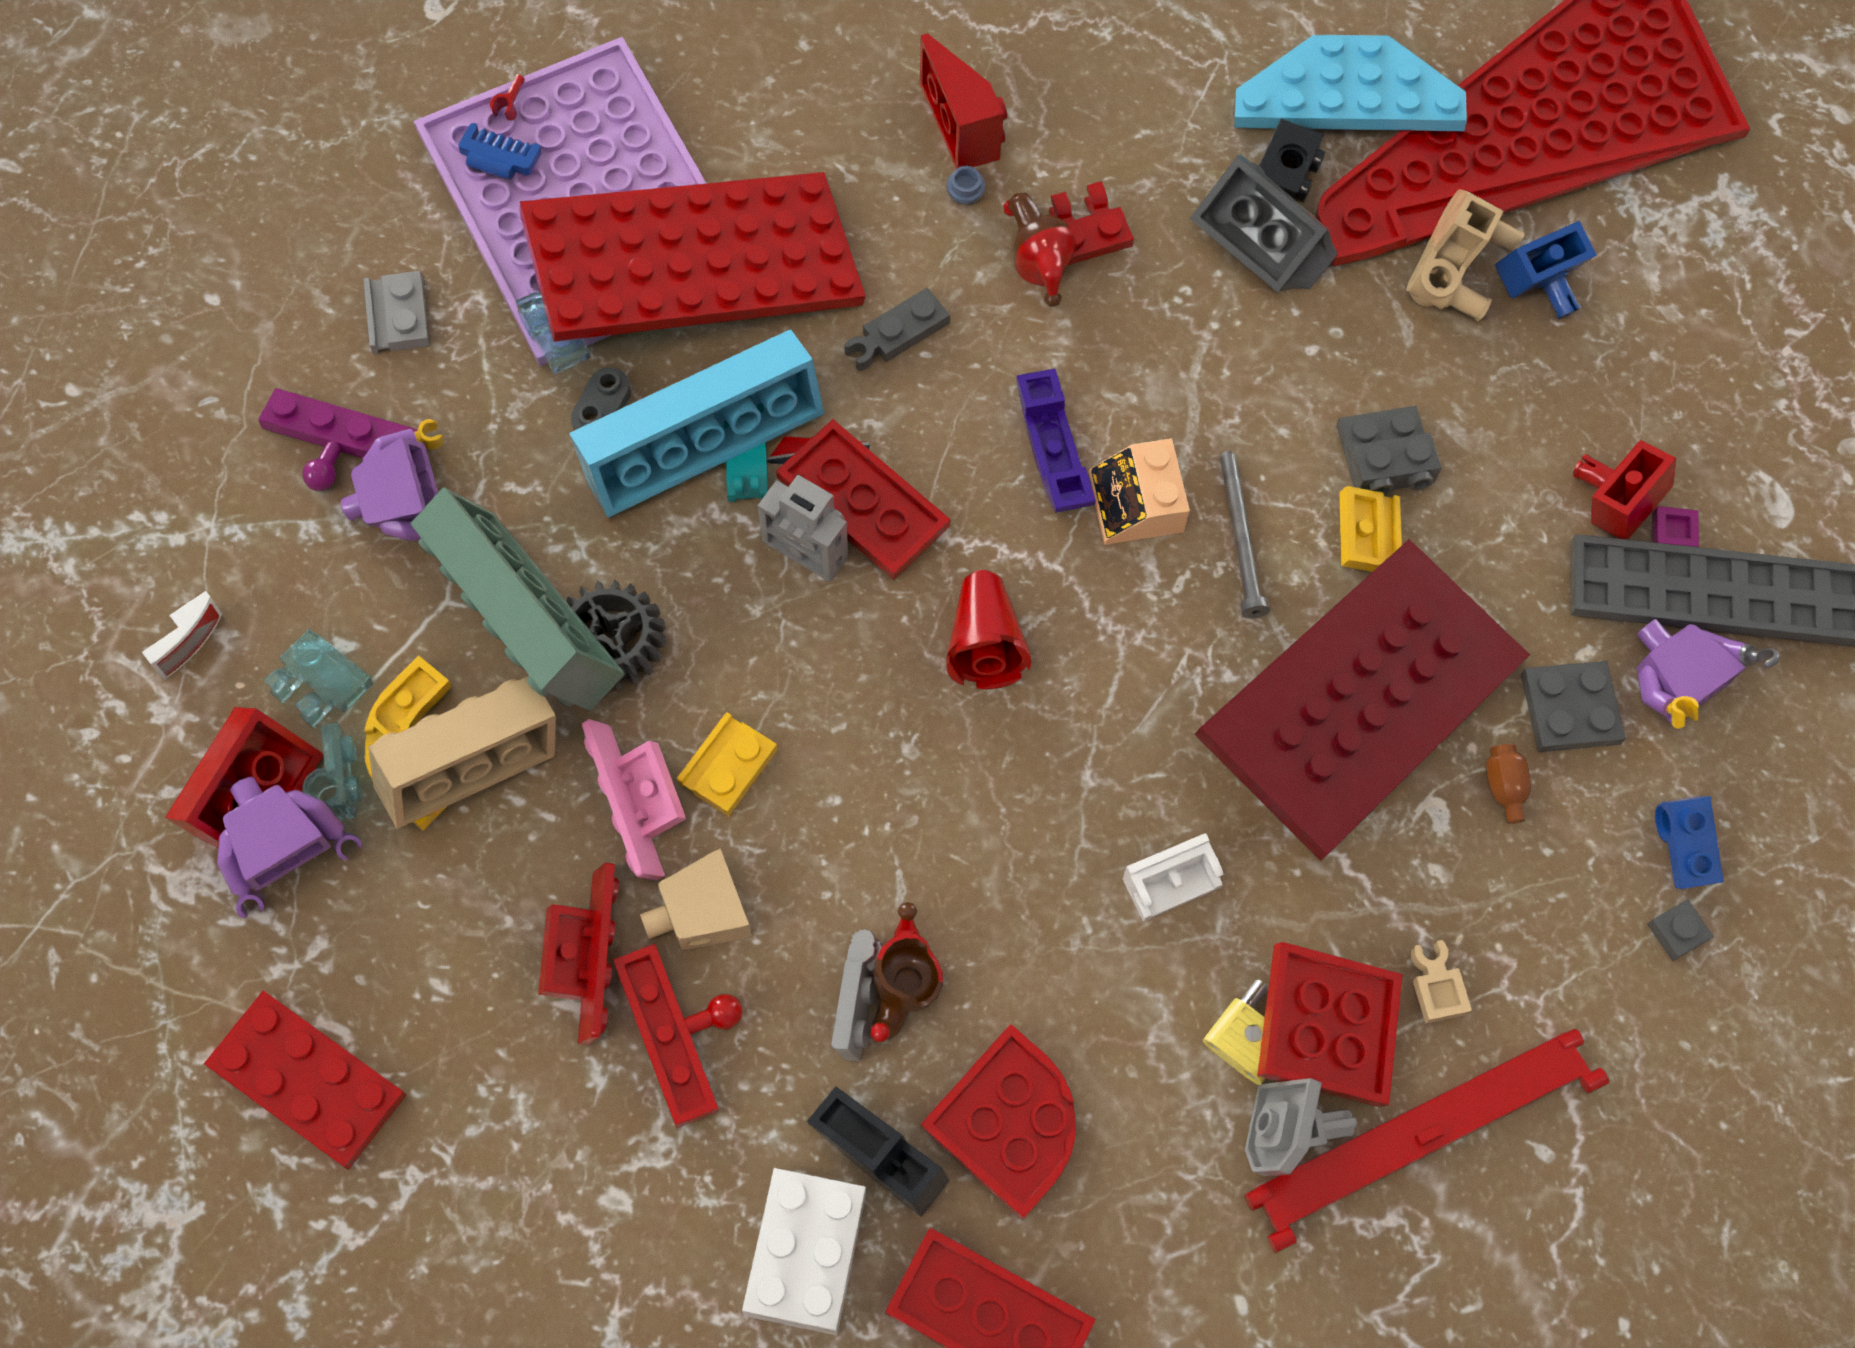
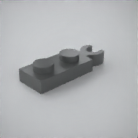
M927 287L864 325L863 334L865 337L849 339L844 345L845 354L849 356L856 351L864 353L863 356L856 359V368L859 371L869 368L873 363L874 357L880 355L887 362L950 324V314Z

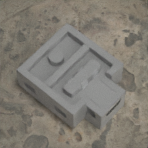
M800 475L796 476L789 487L776 480L757 505L762 542L828 582H831L848 558L847 521L844 520L841 512L834 509L833 495Z

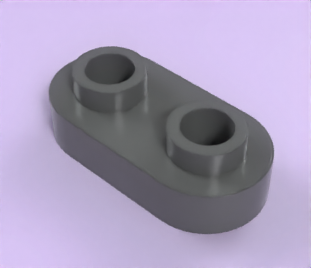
M606 367L592 375L571 414L574 431L625 407L630 398L631 390L629 380L623 371L613 367ZM605 383H615L614 386L610 388L603 387ZM589 414L597 415V417L593 420L585 419V417Z

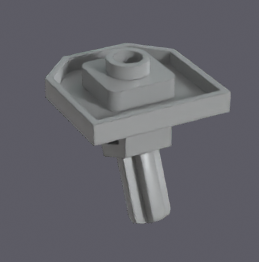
M1308 1078L1258 1085L1245 1146V1153L1252 1172L1262 1176L1290 1175L1308 1152L1309 1147L1325 1145L1327 1140L1352 1136L1354 1134V1127L1357 1126V1119L1353 1118L1351 1111L1347 1109L1322 1112L1317 1109L1322 1083L1314 1079Z

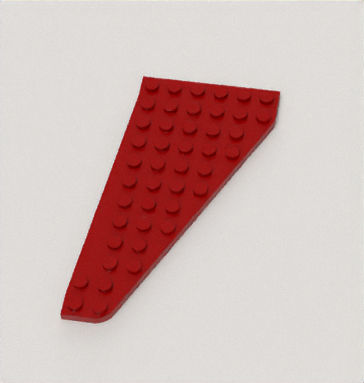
M1564 0L1457 85L1466 92L1467 121L1465 131L1401 130L1323 193L1315 218L1329 229L1332 243L1338 253L1331 264L1332 266H1338L1368 259L1431 238L1446 206L1459 189L1470 192L1503 210V214L1711 145L1745 138L1751 128L1687 0Z

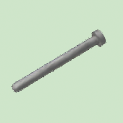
M1225 451L1221 455L1220 462L1245 600L1240 603L1241 614L1245 618H1259L1271 611L1269 599L1261 595L1236 455L1232 451Z

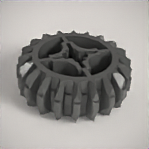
M615 579L611 583L610 589H604L603 584L597 580L595 584L596 591L589 593L586 588L581 586L579 590L581 598L577 600L567 596L566 602L584 624L590 618L593 622L589 630L625 673L615 684V688L621 691L623 688L622 680L629 678L631 683L637 685L639 682L637 673L641 671L644 674L651 675L652 667L649 661L660 662L662 655L658 648L665 647L666 645L665 635L662 634L666 629L664 619L658 618L660 609L656 603L650 604V597L645 591L637 595L636 587L631 583L621 591L620 584ZM609 611H618V612H622V613H619V614H609V613H607V612H609ZM601 625L604 626L607 633H610L613 637H615L617 646L614 645L611 638L608 639V637L605 634H603ZM642 630L638 643L627 653L625 650L627 643L636 637L635 633Z

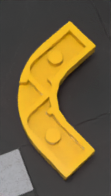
M419 655L380 694L369 713L364 730L366 733V756L364 758L371 778L372 771L368 746L375 744L385 734L392 732L400 733L415 726L452 688L450 681ZM446 807L413 821V823L424 831Z

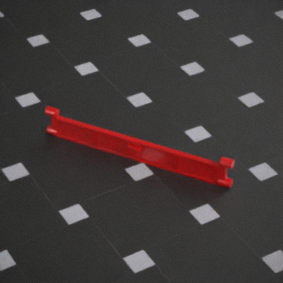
M1572 1029L1296 1167L1290 1175H1280L1256 1187L1254 1190L1244 1194L1245 1201L1252 1211L1263 1207L1276 1231L1267 1236V1240L1272 1250L1278 1253L1297 1243L1296 1237L1289 1227L1290 1225L1579 1079L1584 1091L1589 1094L1609 1084L1606 1072L1602 1068L1590 1071L1576 1049L1584 1044V1039L1577 1029Z

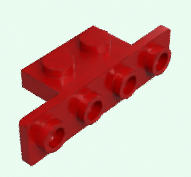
M605 862L593 872L589 909L551 904L546 909L538 995L581 1001L578 1044L588 1045L597 1040L600 1034L604 1033L608 1021V1010L606 1007H603L604 990L608 988L612 974L611 964L607 963L608 947L611 946L615 936V922L610 920L611 906L616 901L619 891V880L614 877L615 864Z

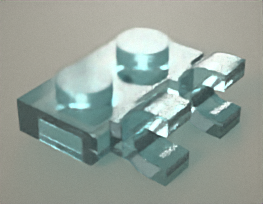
M310 628L279 657L285 668L273 671L264 680L272 688L270 693L283 704L303 682L314 689L316 693L311 692L305 695L295 704V707L302 713L300 715L301 718L312 728H315L334 706L342 713H345L374 684L367 673Z

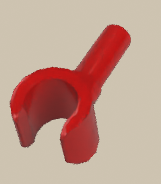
M517 75L506 94L500 93L492 97L490 108L494 117L498 116L501 108L507 107L505 110L507 120L512 121L516 118L517 110L514 102L525 81L523 76Z

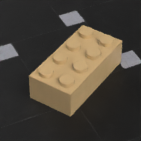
M529 676L520 680H508L493 692L481 697L467 698L452 710L440 715L426 716L415 726L400 733L392 732L385 734L375 744L368 746L373 787L397 829L555 757L556 714L546 698L538 694L527 683L526 679Z

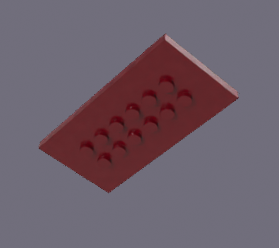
M1408 539L1202 725L1194 735L1322 861L1530 654L1419 547Z

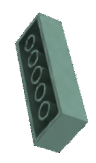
M443 487L410 523L421 537L418 541L419 545L428 554L441 562L442 565L439 567L441 573L448 580L459 585L463 590L460 594L462 600L473 610L481 613L485 618L482 622L484 628L495 638L503 641L507 646L504 650L505 655L514 664L525 669L529 674V677L526 679L527 683L538 694L544 697L551 694L568 707L575 704L591 711L625 675L623 670L493 512Z

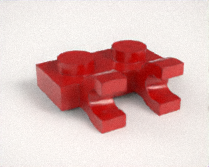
M1102 181L1087 185L1089 196L1085 197L1084 202L1091 215L1076 220L1072 217V209L1066 191L1051 195L1050 200L1053 206L1049 207V214L1060 218L1068 224L1073 231L1076 242L1074 254L1068 265L1133 246L1134 237L1121 207L1109 209L1108 198Z

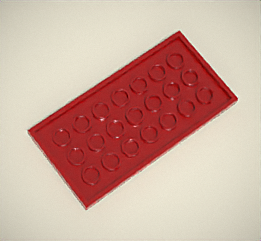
M824 172L520 201L519 213L553 342L863 306L866 297Z

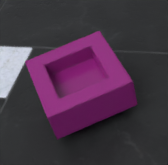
M1657 506L1652 513L1653 542L1699 547L1698 510Z

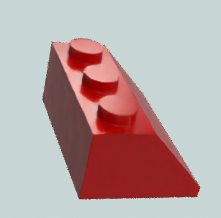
M234 707L165 818L198 839L218 848L219 836L226 829L223 822L224 815L239 807L230 792L234 784L244 778L253 777L262 792L276 785H279L286 793L294 790L302 792L325 754L258 709Z

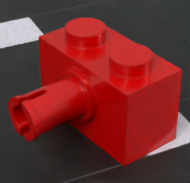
M1639 440L1615 470L1585 454L1582 456L1583 461L1579 460L1573 471V477L1598 488L1592 496L1591 524L1619 539L1629 540L1674 486L1676 458Z

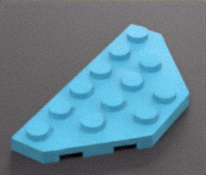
M1312 35L1236 89L1234 128H1277L1282 118L1309 129L1465 131L1467 121L1466 92L1390 36Z

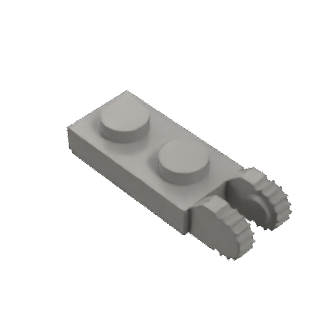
M865 928L864 930L859 929L858 932L855 931L850 940L852 944L849 945L847 961H845L831 1043L833 1049L846 1061L860 1062L862 1048H866L869 1044L871 1033L870 1023L867 1021L869 1005L874 1004L877 997V989L874 984V966L883 944L879 942L874 933L870 930L867 931Z

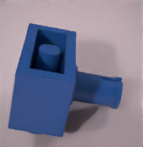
M1579 220L1516 248L1494 265L1511 299L1537 287L1539 289L1544 288L1557 314V318L1561 319L1582 308L1578 304L1565 277L1568 276V273L1575 271L1597 256Z

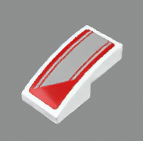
M205 591L170 615L178 628L142 652L163 680L179 670L203 646L217 626L222 616L221 611Z

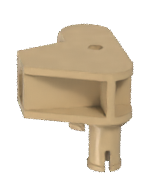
M1459 189L1446 206L1409 280L1406 291L1410 293L1412 299L1419 305L1425 307L1435 306L1439 309L1447 308L1450 305L1479 322L1488 311L1492 299L1486 298L1462 285V277L1467 267L1488 242L1507 251L1509 254L1519 247L1525 233L1500 220L1504 212L1503 210L1470 192ZM1430 277L1437 282L1438 288L1431 284L1429 281Z

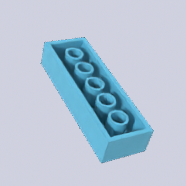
M790 329L569 434L588 486L609 518L825 413L813 359ZM760 403L764 405V412L762 413L756 407ZM725 420L727 421V423H728L729 426H730V427H728V428H726V429H724V421H725Z

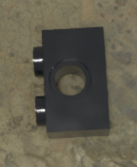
M1281 118L1259 166L1265 171L1268 178L1295 201L1304 203L1312 181L1307 179L1311 171L1317 174L1325 155V151L1319 149L1324 134Z

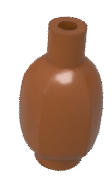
M1502 744L1491 747L1489 749L1491 757L1488 758L1485 767L1491 794L1498 804L1505 807L1508 824L1524 822L1522 804L1529 798L1531 792L1527 760L1523 755L1517 753L1515 744Z

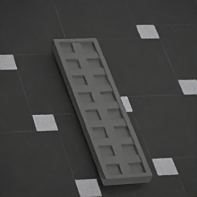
M1575 534L1571 540V615L1646 624L1657 619L1664 626L1685 628L1687 625L1693 624L1702 630L1855 646V564Z

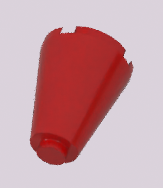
M977 570L965 577L961 584L946 657L947 673L952 680L961 685H964V680L976 682L977 689H997L1012 685L1022 678V671L1026 667L1028 670L1030 669L1032 663L1031 653L1002 578L988 570Z

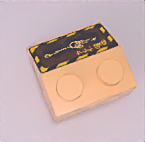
M1172 438L1132 444L1088 469L1104 545L1184 533L1190 509Z

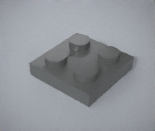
M1607 661L1525 668L1522 672L1521 678L1538 752L1621 745L1626 739Z

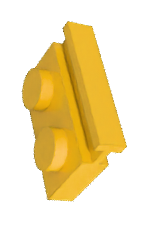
M1346 486L1339 492L1341 566L1373 572L1402 546L1400 496L1394 495L1391 498L1384 496L1382 492Z
M726 712L677 777L678 785L686 787L695 796L729 817L777 752V744L745 723L735 720L731 714Z

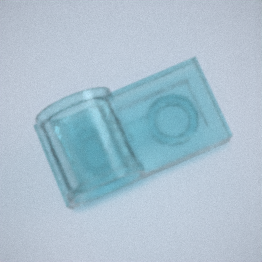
M540 290L516 301L518 312L531 339L538 344L554 375L590 358V351L583 338L553 342Z
M339 723L321 725L325 768L317 769L306 777L303 783V793L319 799L320 794L325 789L336 787L335 794L323 802L327 804L339 820L357 817L355 802L361 801V788L358 777L352 776L351 762L357 761L354 739L352 736L345 734Z

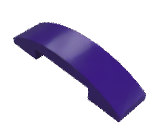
M1056 369L1017 375V387L1027 433L1041 481L1055 513L1094 506L1096 500L1086 467L1081 466L1064 410L1065 398Z

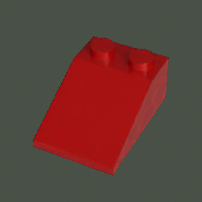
M928 33L920 35L919 83L955 168L957 169L962 166L977 167L1000 160L1001 143H1005L1003 120L1007 119V109L1001 96L996 97L990 82Z

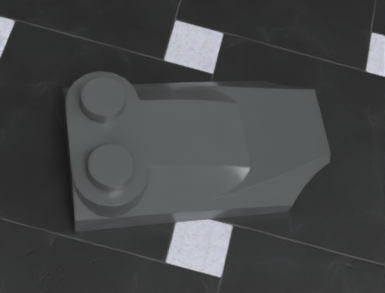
M1242 155L1236 156L1190 217L1192 221L1277 292L1293 288L1310 289L1338 254L1332 243L1329 229L1268 178L1261 166L1249 162Z

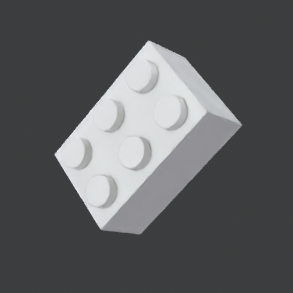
M774 1168L742 1309L746 1317L832 1335L838 1334L866 1198L865 1186Z

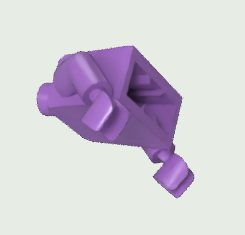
M248 777L238 781L230 789L239 807L228 812L223 817L226 829L219 836L217 864L231 893L238 894L239 896L236 906L237 913L240 917L247 918L248 913L242 904L243 901L254 899L259 904V909L263 911L265 899L259 890L331 848L332 846L328 840H334L333 850L343 860H349L341 852L340 848L345 840H354V843L360 849H362V843L353 833L343 831L344 824L325 802L299 790L286 793L279 785L262 792L255 778Z

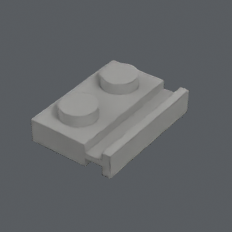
M421 271L381 276V279L370 281V278H363L369 346L372 353L376 354L379 353V350L389 348L390 351L430 346L424 279Z

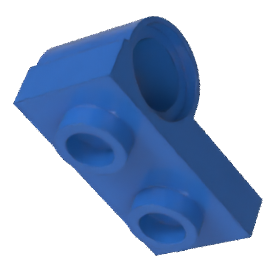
M1697 796L1658 804L1655 809V824L1660 838L1668 843L1675 888L1685 889L1724 882L1711 796Z

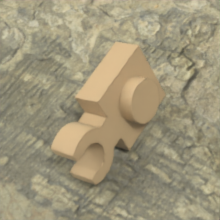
M1439 940L1433 945L1436 953V959L1434 960L1427 959L1424 956L1421 945H1415L1411 950L1413 964L1416 968L1423 971L1424 974L1423 976L1416 977L1413 980L1425 1024L1465 1016L1472 1012L1460 969L1446 970L1445 962L1448 958V948L1443 940Z

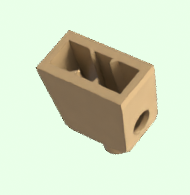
M721 849L713 851L662 880L658 887L665 905L640 914L649 939L674 930L681 950H690L752 936L747 917Z

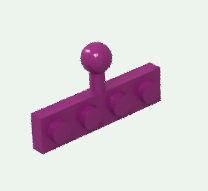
M278 388L274 389L258 418L262 429L324 447L319 458L309 461L302 471L304 483L314 491L327 490L334 484L336 471L333 466L341 452L364 458L377 438L407 429H412L413 432L418 431L415 428Z

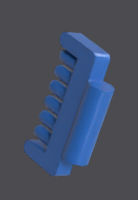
M471 123L458 144L460 154L467 156L466 165L468 167L509 180L513 178L515 172L530 175L541 156V148L538 143H534L532 146L530 143H525L522 147V141L516 140L512 146L513 138L508 137L505 140L502 134H499L496 138V133L493 131L487 135V130L481 129L479 131L476 123Z

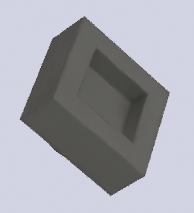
M1688 899L1652 919L1647 924L1672 961L1714 937Z

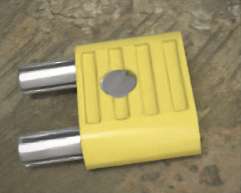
M1255 980L1241 1000L1235 998L1203 1039L1204 1044L1212 1052L1257 1085H1261L1266 1079L1257 1076L1265 1017L1254 1010V1008L1267 992L1268 986L1264 984L1249 1005L1247 1001L1262 983L1260 980Z

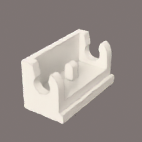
M1206 833L1126 867L1123 881L1143 921L1222 887L1223 884L1220 876L1224 875Z

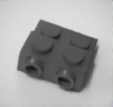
M1417 406L1342 417L1337 422L1336 427L1354 487L1382 492L1384 495L1395 489L1410 487L1412 490H1419L1434 483L1442 469L1431 433L1424 432Z

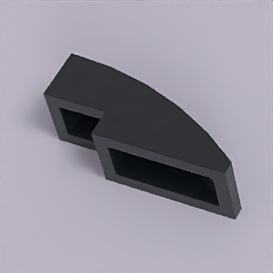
M836 1086L807 1120V1123L823 1138L920 1217H922L950 1181L942 1167L910 1145L902 1134Z

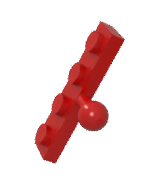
M655 944L613 959L676 1129L719 1112L690 1035L712 1026L721 1030L735 1027L740 1022L743 1013L740 1001L733 995L719 994L709 1002L706 1010L683 1018Z

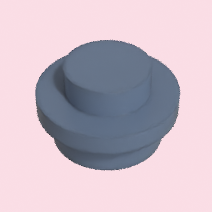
M962 166L949 176L947 192L954 201L962 204H971L983 196L985 180L977 169L971 166Z

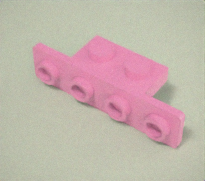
M588 719L581 724L586 736L584 744L586 750L595 761L599 773L598 784L609 800L613 812L611 816L612 823L623 839L627 851L625 854L626 862L637 877L658 881L665 877L652 838L686 820L660 746L657 742L649 740L621 756L610 725Z

